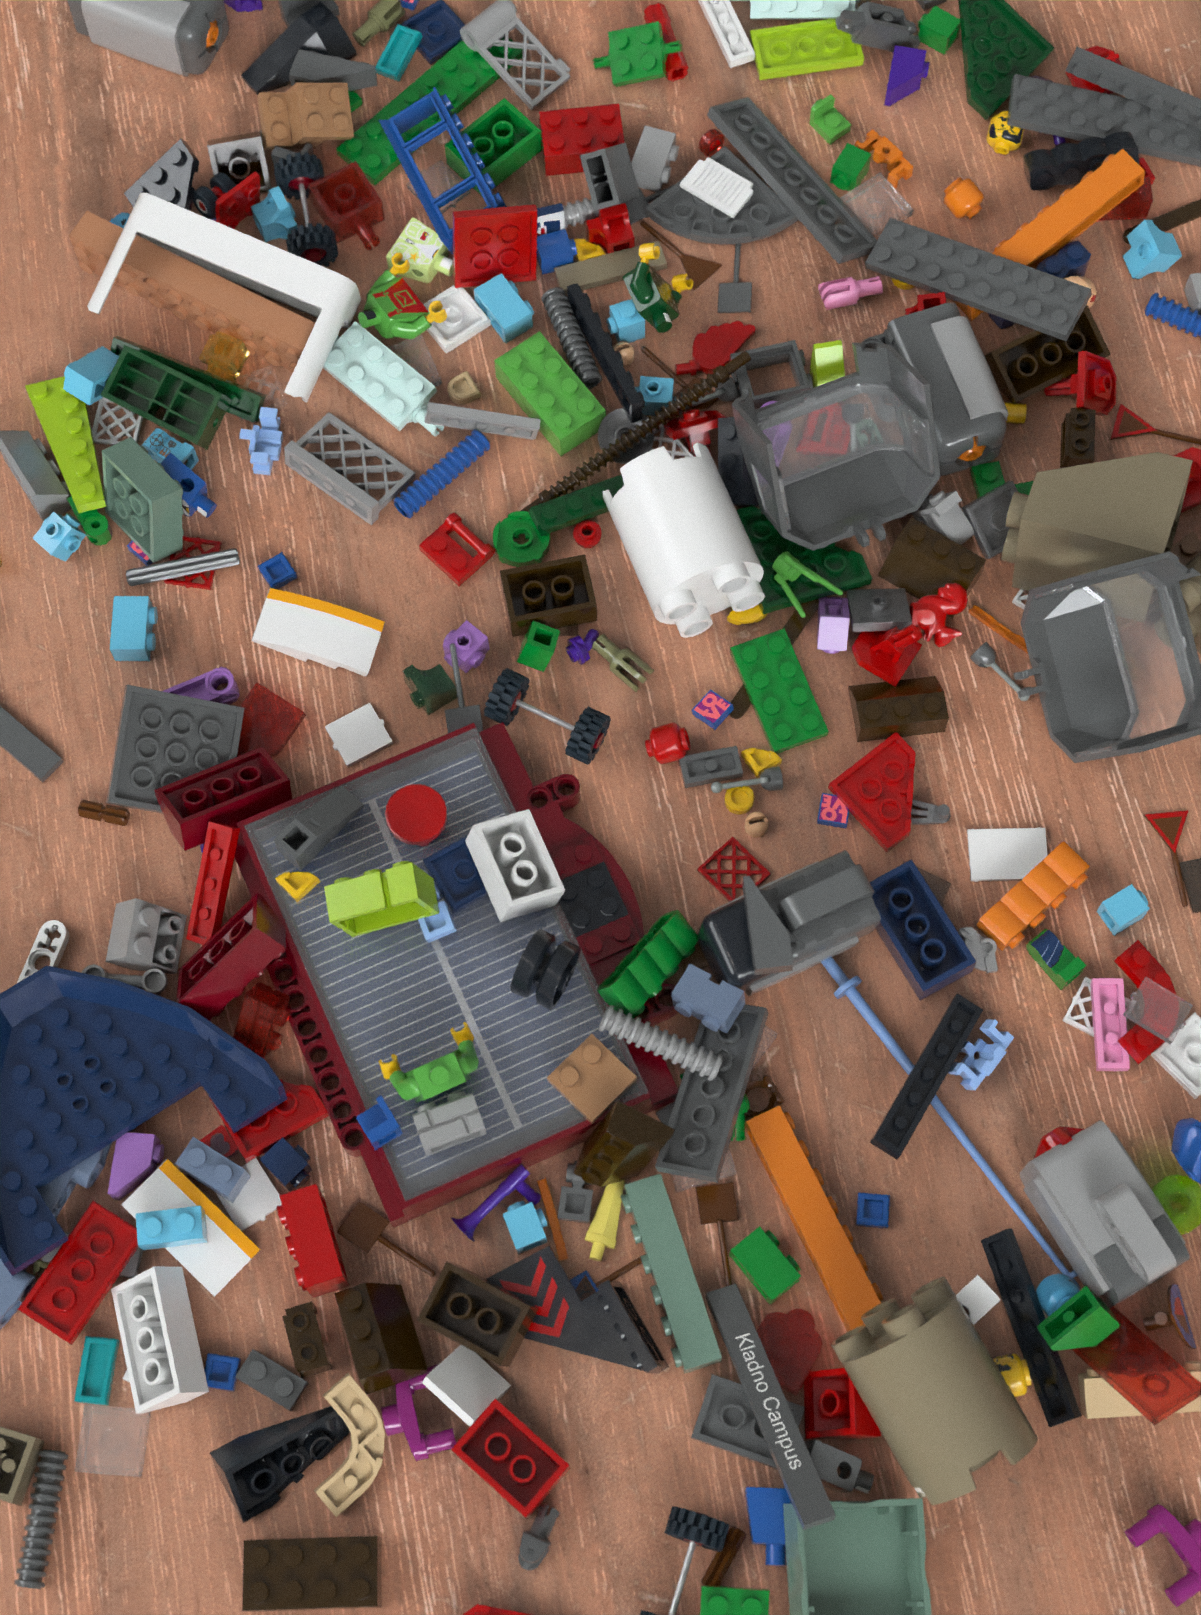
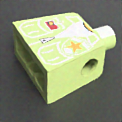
M412 217L386 256L388 270L393 267V255L400 252L403 258L397 265H402L408 259L410 267L405 274L398 273L397 275L424 283H430L438 271L451 276L453 274V260L448 258L447 247L435 231Z

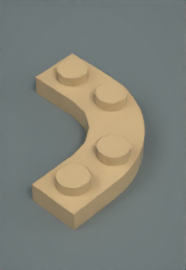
M349 1373L323 1394L324 1398L346 1423L351 1439L347 1458L335 1472L314 1489L315 1493L335 1517L368 1489L379 1472L384 1452L385 1431L380 1414Z

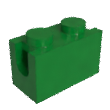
M759 1226L732 1248L729 1256L767 1303L771 1305L799 1282L801 1275L798 1272L801 1268L792 1256L788 1255L785 1257L778 1249L780 1243L770 1230L764 1232Z

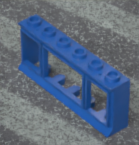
M433 87L434 91L390 119L379 120L440 240L453 254V228H449L440 210L441 207L476 185L487 204L483 209L507 207L499 192L494 194L492 189L496 185L488 172L483 173L482 169L486 166L477 152L473 154L471 151L475 146L467 133L462 134L461 129L464 128V125L456 113L452 115L450 110L454 106L446 93L441 96L438 90ZM435 112H438L442 119L441 121L405 143L401 135L402 133ZM447 130L471 176L434 199L411 152Z

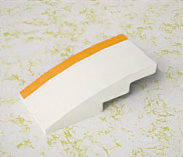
M270 588L251 641L304 662L310 659L333 669L339 666L366 676L369 673L385 622L326 601Z
M168 1159L121 1204L135 1219L136 1213L201 1206L205 1210L207 1243L167 1247L166 1249L214 1297L260 1251Z

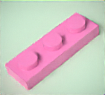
M1092 978L1090 987L1096 1071H1128L1130 1069L1129 1054L1118 1043V1040L1127 1033L1123 978Z

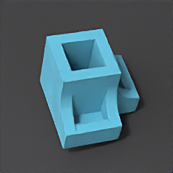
M279 186L270 189L263 201L251 206L254 222L265 242L276 238L286 240L288 233L292 234L291 230L294 228L298 230L294 220L296 218L295 211L291 203L286 201Z
M1143 220L1126 236L1131 249L1123 255V259L1132 279H1141L1153 272L1164 273L1182 257L1173 234L1161 231L1152 220Z

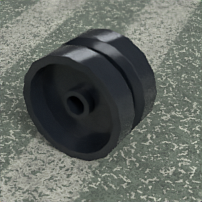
M538 929L520 958L510 989L511 992L524 998L529 997L536 990V1004L552 1010L558 1004L571 981L580 957L581 947L566 940L555 949V935L543 929Z

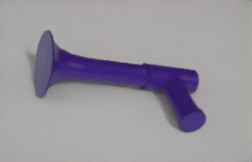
M520 1164L472 1213L459 1219L452 1217V1220L474 1242L473 1236L477 1225L515 1189L528 1203L532 1202L533 1205L540 1201L541 1195L524 1181L531 1173L523 1164Z

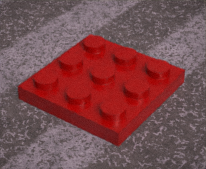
M535 204L453 212V282L455 288L480 286L501 273L507 281L511 280L513 283L536 280L537 208Z

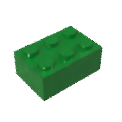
M505 98L461 131L462 134L467 133L475 146L471 151L473 154L476 152L479 154L486 166L482 169L483 173L488 172L496 186L542 151L541 130ZM451 139L445 144L447 165L465 180L471 174ZM477 185L473 187L481 195Z

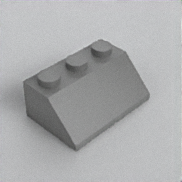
M0 431V452L42 521L49 517L53 511L62 515L71 510L67 501L71 494L65 480L59 481L57 476L61 473L52 459L49 461L45 459L44 454L47 451L40 439L33 440L28 431Z

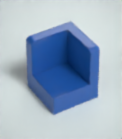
M381 1095L375 1098L378 1104L357 1116V1121L375 1150L403 1134Z

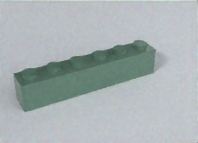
M661 1173L625 1184V1194L620 1196L625 1213H632L635 1222L634 1225L630 1226L636 1244L642 1243L645 1255L640 1256L645 1274L651 1273L655 1283L654 1286L650 1287L656 1305L662 1304L665 1316L660 1319L665 1335H672L675 1348L670 1350L676 1368L682 1366L684 1374L721 1362L722 1355Z

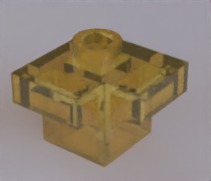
M217 330L215 335L210 334L199 356V360L208 365L207 372L235 383L250 352L242 340Z

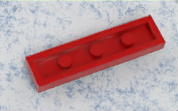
M209 821L186 936L187 940L204 945L221 928L240 828L217 821Z

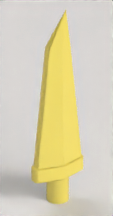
M625 1180L606 1185L590 1227L586 1232L584 1240L593 1243L589 1256L592 1260L601 1261L605 1247L615 1249L622 1202L620 1196L623 1195Z

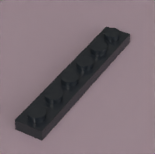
M578 283L567 286L568 302L571 304V309L574 311L577 323L580 325L585 339L631 423L641 421L642 408L645 407L644 397L640 391H636L630 371H625L619 351H614L608 331H603L600 316L591 309L588 294L582 292Z
M958 993L953 997L872 1137L871 1144L896 1160L901 1156L983 1009Z
M1005 1229L982 1239V1246L1024 1359H1026L1032 1382L1049 1427L1081 1417L1080 1409L1058 1351H1053L1037 1328L1046 1318L1013 1229Z

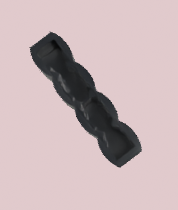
M1116 132L1105 138H1088L1078 144H1061L1051 150H1033L1023 156L1024 172L1031 190L1042 191L1050 189L1057 184L1070 185L1081 181L1086 173L1089 171L1094 172L1102 166L1103 161L1109 155L1117 154L1122 149L1139 164V150L1130 132Z

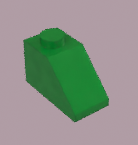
M1086 1285L1041 1322L1037 1328L1053 1351L1096 1346L1121 1325L1107 1304Z

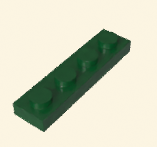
M622 474L530 507L529 515L540 535L544 536L609 512L603 499V491L609 490L612 497H614L624 486Z

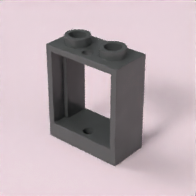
M795 340L746 350L751 357V361L731 374L737 388L738 398H741L743 395L742 388L746 382L751 386L747 373L748 370L789 362L796 387L754 396L751 386L755 410L768 401H780L813 388L810 373L806 374L803 367L806 364L804 352L802 349L798 350ZM742 352L730 354V361Z

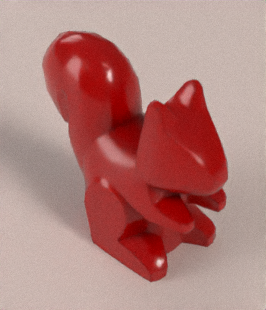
M946 583L944 587L938 589V595H927L910 604L909 611L912 624L914 626L919 625L924 630L923 640L929 642L933 636L935 645L943 647L949 644L955 637L962 635V632L958 629L946 626L945 624L947 615H957L967 607L968 594L966 589L958 583Z

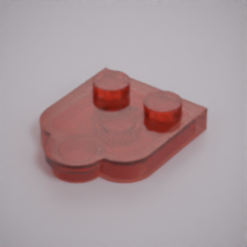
M256 682L239 706L244 708L237 757L262 746L271 757L277 756L306 717L305 712Z
M794 1309L787 1314L781 1312L770 1313L763 1319L757 1330L780 1387L795 1396L799 1394L822 1349V1339L814 1330V1318L808 1311L803 1309Z

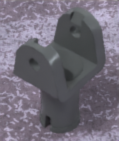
M545 1504L540 1505L531 1529L523 1531L518 1561L520 1566L528 1571L538 1568L549 1552L551 1542L548 1538L560 1514L558 1510L552 1507L549 1515L546 1516L549 1506Z

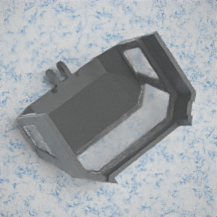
M852 342L856 372L756 410L754 409L751 386L746 382L742 388L743 395L741 398H736L732 403L738 440L759 508L783 538L813 551L825 548L829 544L853 537L854 535L862 547L869 546V536L865 530L871 529L873 535L879 541L886 539L885 529L882 524L917 511L941 477L930 384L891 345L879 344L877 349L864 348V343Z
M1171 551L1099 569L1029 590L1020 624L1032 668L1013 674L1015 680H1023L1034 675L1037 686L1023 688L1021 691H1018V694L1021 698L1039 693L1050 738L1074 763L1144 752L1201 735V664L1179 583L1180 580L1201 574L1195 569H1188L1179 562L1180 558Z

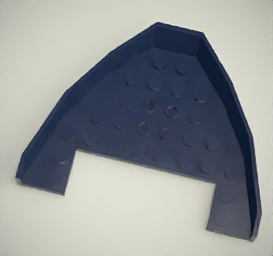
M45 966L0 994V1259L10 1274L14 1276L69 1240L38 1192V1189L200 1086L207 1093L233 1133H236L287 1100L283 1084L267 1061L190 1007L118 980Z

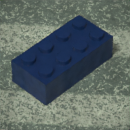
M912 859L870 882L875 892L872 898L881 917V921L875 929L920 1001L973 971L976 960Z

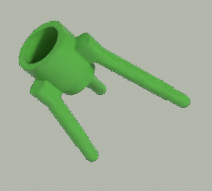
M788 551L779 555L772 565V569L777 572L774 579L782 586L802 618L806 616V613L786 580L793 582L802 573L839 596L843 595L841 589L804 566Z

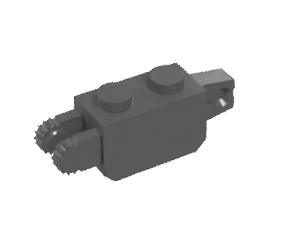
M866 2L861 4L856 11L844 10L835 20L837 29L849 33L852 43L894 52L895 45L909 48H917L920 45L919 37L914 35L915 31H917L916 24L913 21L906 20L903 9Z

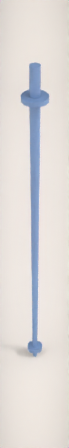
M833 957L822 961V965L839 985V988L834 992L835 997L840 999L846 995L909 1075L914 1066L856 989L862 981L859 976L849 980ZM935 1094L930 1103L1061 1273L1067 1275L1080 1289L1079 1284L1074 1279L1077 1276L1075 1270L1071 1273L1067 1270Z

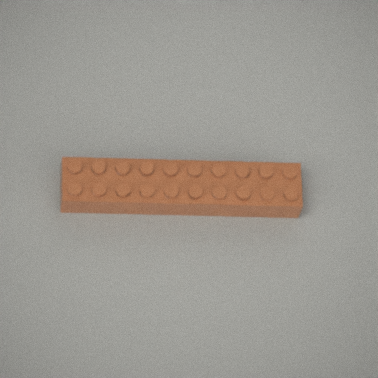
M86 211L69 234L73 251L77 256L81 269L89 274L95 273L102 276L123 228ZM136 235L113 284L125 288L127 292L135 297L141 296L147 299L157 308L163 307L171 311L179 319L185 320L186 318L194 322L201 330H210L218 334L222 340L228 343L234 342L240 345L246 352L253 355L256 353L264 357L270 364L274 366L280 365L293 373L315 325V322Z

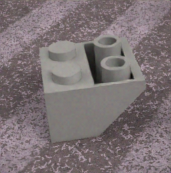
M138 898L116 903L105 962L130 970L147 971L155 968L164 973L176 974L187 915Z

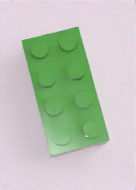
M540 331L494 360L498 381L529 418L541 419L539 431L560 456H563L598 433L599 426L606 417V410Z

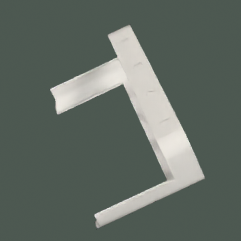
M140 193L88 303L89 311L100 314L136 235L231 282L317 317L318 319L284 393L293 397H301L303 401L307 402L341 327L349 328L361 302L357 285L344 275L151 194Z

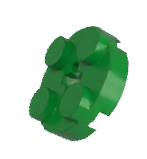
M528 511L512 512L507 515L508 518L496 524L493 531V546L498 559L502 563L513 567H521L543 561V557L547 554L550 547V534L540 535ZM520 534H524L525 538L529 541L524 544H518L514 539L519 538Z

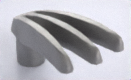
M913 799V806L925 810L912 809L911 815L926 818H911V824H942L949 821L951 815L950 808L947 805L937 806Z

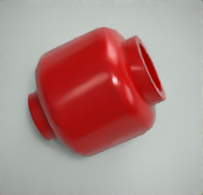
M675 722L653 727L649 734L650 739L645 740L648 756H654L660 764L679 761L691 749L686 728H681Z

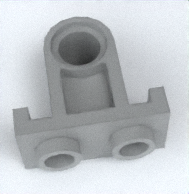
M941 491L934 496L930 494L926 497L920 508L911 513L917 521L921 522L923 520L926 526L959 545H962L974 535L971 523L958 505L962 499L957 491L946 494L944 491Z

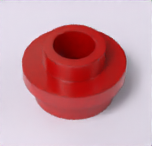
M591 520L579 522L573 530L575 542L583 548L594 547L600 542L602 537L600 526ZM589 530L592 531V534L587 536L582 532Z

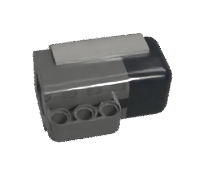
M844 850L758 888L789 932L790 942H796L798 961L793 962L792 971L754 975L744 895L712 910L706 915L698 929L697 937L698 944L718 984L720 985L723 980L743 990L750 996L799 974L827 958L834 957L856 946L859 942L858 938L871 933L880 923L881 917L872 898L875 892L860 864L855 865L849 853Z

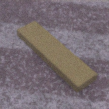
M651 242L660 248V255L658 259L649 260L648 265L655 271L666 269L667 262L660 242ZM640 246L556 267L554 272L558 285L564 289L565 295H567V286L578 283L581 290H586L623 280L622 276L633 270L637 262L641 261L639 256Z

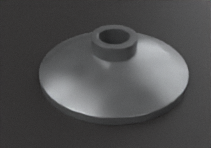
M623 408L610 412L602 420L598 430V442L601 450L603 448L608 449L609 443L615 444L616 438L621 440L622 434H629V429L635 430L636 424L642 425L641 421L631 423ZM642 413V420L648 421L647 416ZM654 429L652 430V435L646 434L647 438L645 440L641 438L639 444L634 443L633 449L628 447L626 449L627 453L621 452L620 458L614 457V461L627 464L640 455L649 452L654 442Z

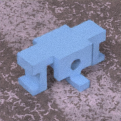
M261 407L259 414L262 425L261 429L259 425H253V430H240V439L250 440V463L253 464L254 474L271 475L273 461H279L284 436L283 432L279 431L281 419L277 417L278 409Z
M986 1019L979 1028L994 1043L986 1044L982 1039H978L973 1045L966 1041L960 1052H965L966 1056L961 1063L954 1062L948 1071L950 1075H960L963 1078L960 1084L966 1090H976L986 1076H990L1007 1053L1005 1051L1014 1039L1009 1032L998 1031L995 1028L998 1024L995 1019ZM976 1051L979 1053L978 1059L974 1058V1053Z

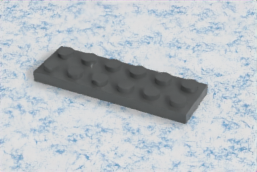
M745 1004L727 1034L719 1029L718 1031H712L700 1021L694 1040L695 1046L698 1048L703 1046L705 1047L704 1051L707 1052L712 1050L715 1056L718 1054L723 1055V1062L717 1076L712 1081L707 1080L708 1076L706 1075L703 1077L698 1076L699 1072L694 1071V1073L689 1072L690 1068L686 1067L668 1126L675 1129L673 1136L659 1151L655 1164L658 1172L718 1183L769 1014L767 1008Z

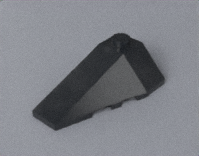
M320 1L301 14L241 75V78L258 95L260 92H269L288 85L290 81L289 73L298 49L315 51L319 54L333 57L339 56L347 60L356 56L357 52L338 18Z
M330 1406L239 1436L210 1452L218 1476L244 1523L274 1506L281 1499L279 1494L293 1481L297 1484L304 1477L302 1472L315 1460H322L350 1431L344 1420Z

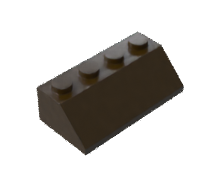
M1086 304L1067 341L1034 330L985 355V358L998 389L1015 404L1078 372V352L1087 351L1103 358L1111 354Z

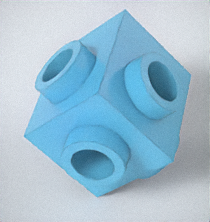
M53 511L43 521L41 528L33 539L50 555L66 562L72 553L80 547L86 534L78 528L80 522L67 513L65 516H62Z

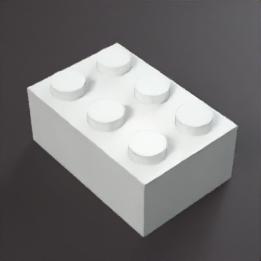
M529 809L473 825L465 842L500 922L556 906L565 892V888Z

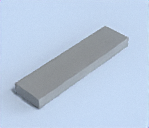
M428 402L424 422L433 425L472 431L477 430L485 433L534 440L540 429L541 419Z

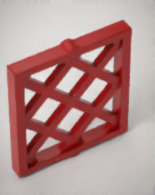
M183 536V541L192 542L194 545L187 549L183 546V552L178 555L176 553L170 555L169 561L178 560L183 556L191 557L189 553L198 548L202 555L220 551L222 543L199 537ZM201 545H213L214 547L205 552ZM216 569L210 571L209 579L204 575L207 572L205 571L195 573L191 577L185 575L183 576L186 579L184 581L171 578L164 580V583L185 586L186 588L193 587L211 590ZM201 576L205 583L199 584L192 581Z
M733 836L717 851H714L713 855L697 869L729 902L737 899L736 888L743 889L742 884H736V874H746L750 877L751 875H762V878L755 883L757 887L771 875ZM728 846H732V856L721 855V852ZM736 847L745 856H736ZM717 860V869H706L710 862ZM721 860H732V870H722ZM736 860H747V870H736ZM751 862H752L759 870H751ZM708 874H717V882ZM721 874H732V884H721ZM723 888H732V897Z

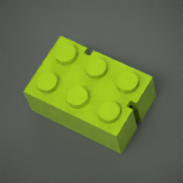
M410 861L394 863L392 868L385 869L386 872L383 873L380 869L365 871L363 876L353 879L350 877L339 878L334 881V884L324 886L329 922L350 936L355 937L439 914L434 879Z

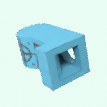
M156 428L142 444L148 454L160 464L170 453L182 463L187 460L186 466L191 470L199 462L193 446L186 442H179L159 428Z

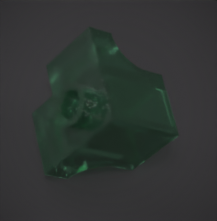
M441 664L430 670H419L413 665L402 670L404 681L412 692L409 694L417 709L423 708L427 715L457 698L456 686Z

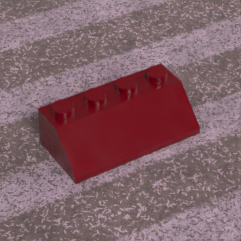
M263 746L154 790L170 831L184 851L205 843L209 821H217L238 828L237 822L292 800L290 779Z
M257 892L179 968L177 1003L190 1007L210 1021L214 1016L218 1017L224 1011L229 1001L233 998H238L253 978H259L273 959L277 960L283 955L286 949V929L261 894Z

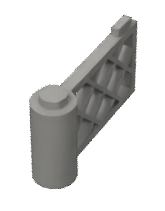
M496 0L462 27L460 34L465 44L471 50L478 51L528 108L532 110L570 79L568 73L571 69L561 58L556 60L516 16L517 9L511 0ZM516 28L523 35V43L508 41V34ZM492 46L504 47V58L493 57L488 49ZM508 48L523 49L522 60L508 59ZM526 51H537L541 55V62L526 61ZM507 65L521 66L522 78L511 77L507 72ZM526 67L540 69V80L527 79ZM544 69L554 70L560 78L555 82L545 81ZM525 85L540 86V94L532 100L525 92Z

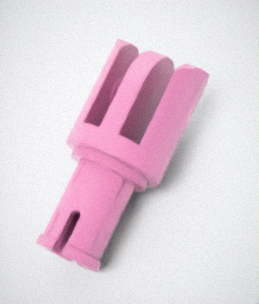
M879 276L858 281L852 277L823 282L818 286L826 310L855 305L859 298L882 294L883 292Z

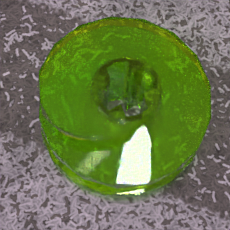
M1172 1175L1163 1178L1151 1189L1181 1235L1193 1231L1201 1224V1187L1197 1182L1187 1176ZM1174 1200L1175 1204L1178 1202L1181 1203L1182 1208L1180 1210H1178V1208L1173 1209V1207L1171 1206V1203Z

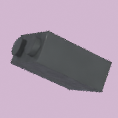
M626 143L580 155L595 211L640 197Z

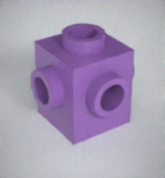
M467 620L457 630H451L443 641L444 659L453 667L450 644L454 643L458 666L465 673L472 667H478L483 662L485 654L490 650L488 637Z

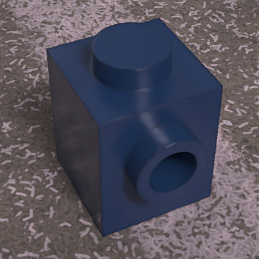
M283 1137L260 1158L262 1164L289 1192L294 1187L298 1189L303 1186L310 1178L309 1173L312 1171L307 1162L311 1157L299 1145L293 1148Z

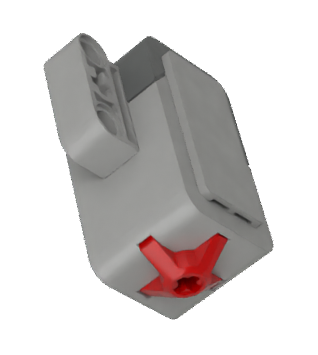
M1099 1120L1085 1129L1060 1126L1040 1139L1034 1158L1027 1163L1019 1174L1025 1187L1024 1192L1077 1273L1084 1287L1087 1285L1107 1304L1109 1309L1190 1259L1183 1237L1116 1134L1111 1132L1103 1121Z

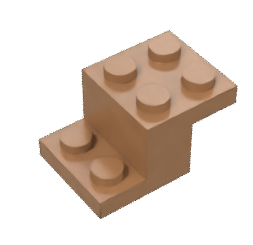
M295 83L287 92H260L257 95L264 149H274L275 146L284 149H303L306 143L312 144L313 149H315L325 140H351L354 137L347 83Z

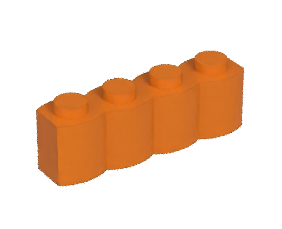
M1063 841L1005 894L1001 900L992 906L979 919L976 926L988 938L993 939L1001 951L1005 950L1008 946L1014 949L1025 938L1022 934L1023 931L1029 926L1033 929L1038 927L1047 917L1043 913L1048 908L1057 909L1067 899V896L1064 894L1071 887L1077 890L1088 879L1085 873L1090 866Z

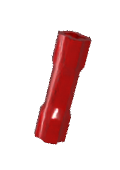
M662 3L649 5L644 10L646 24L659 21L662 25V35L665 43L677 41L665 5ZM683 52L667 54L665 63L666 78L674 82L686 77L689 67Z

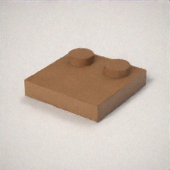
M593 1034L582 1042L547 1077V1081L591 1124L637 1080V1076Z

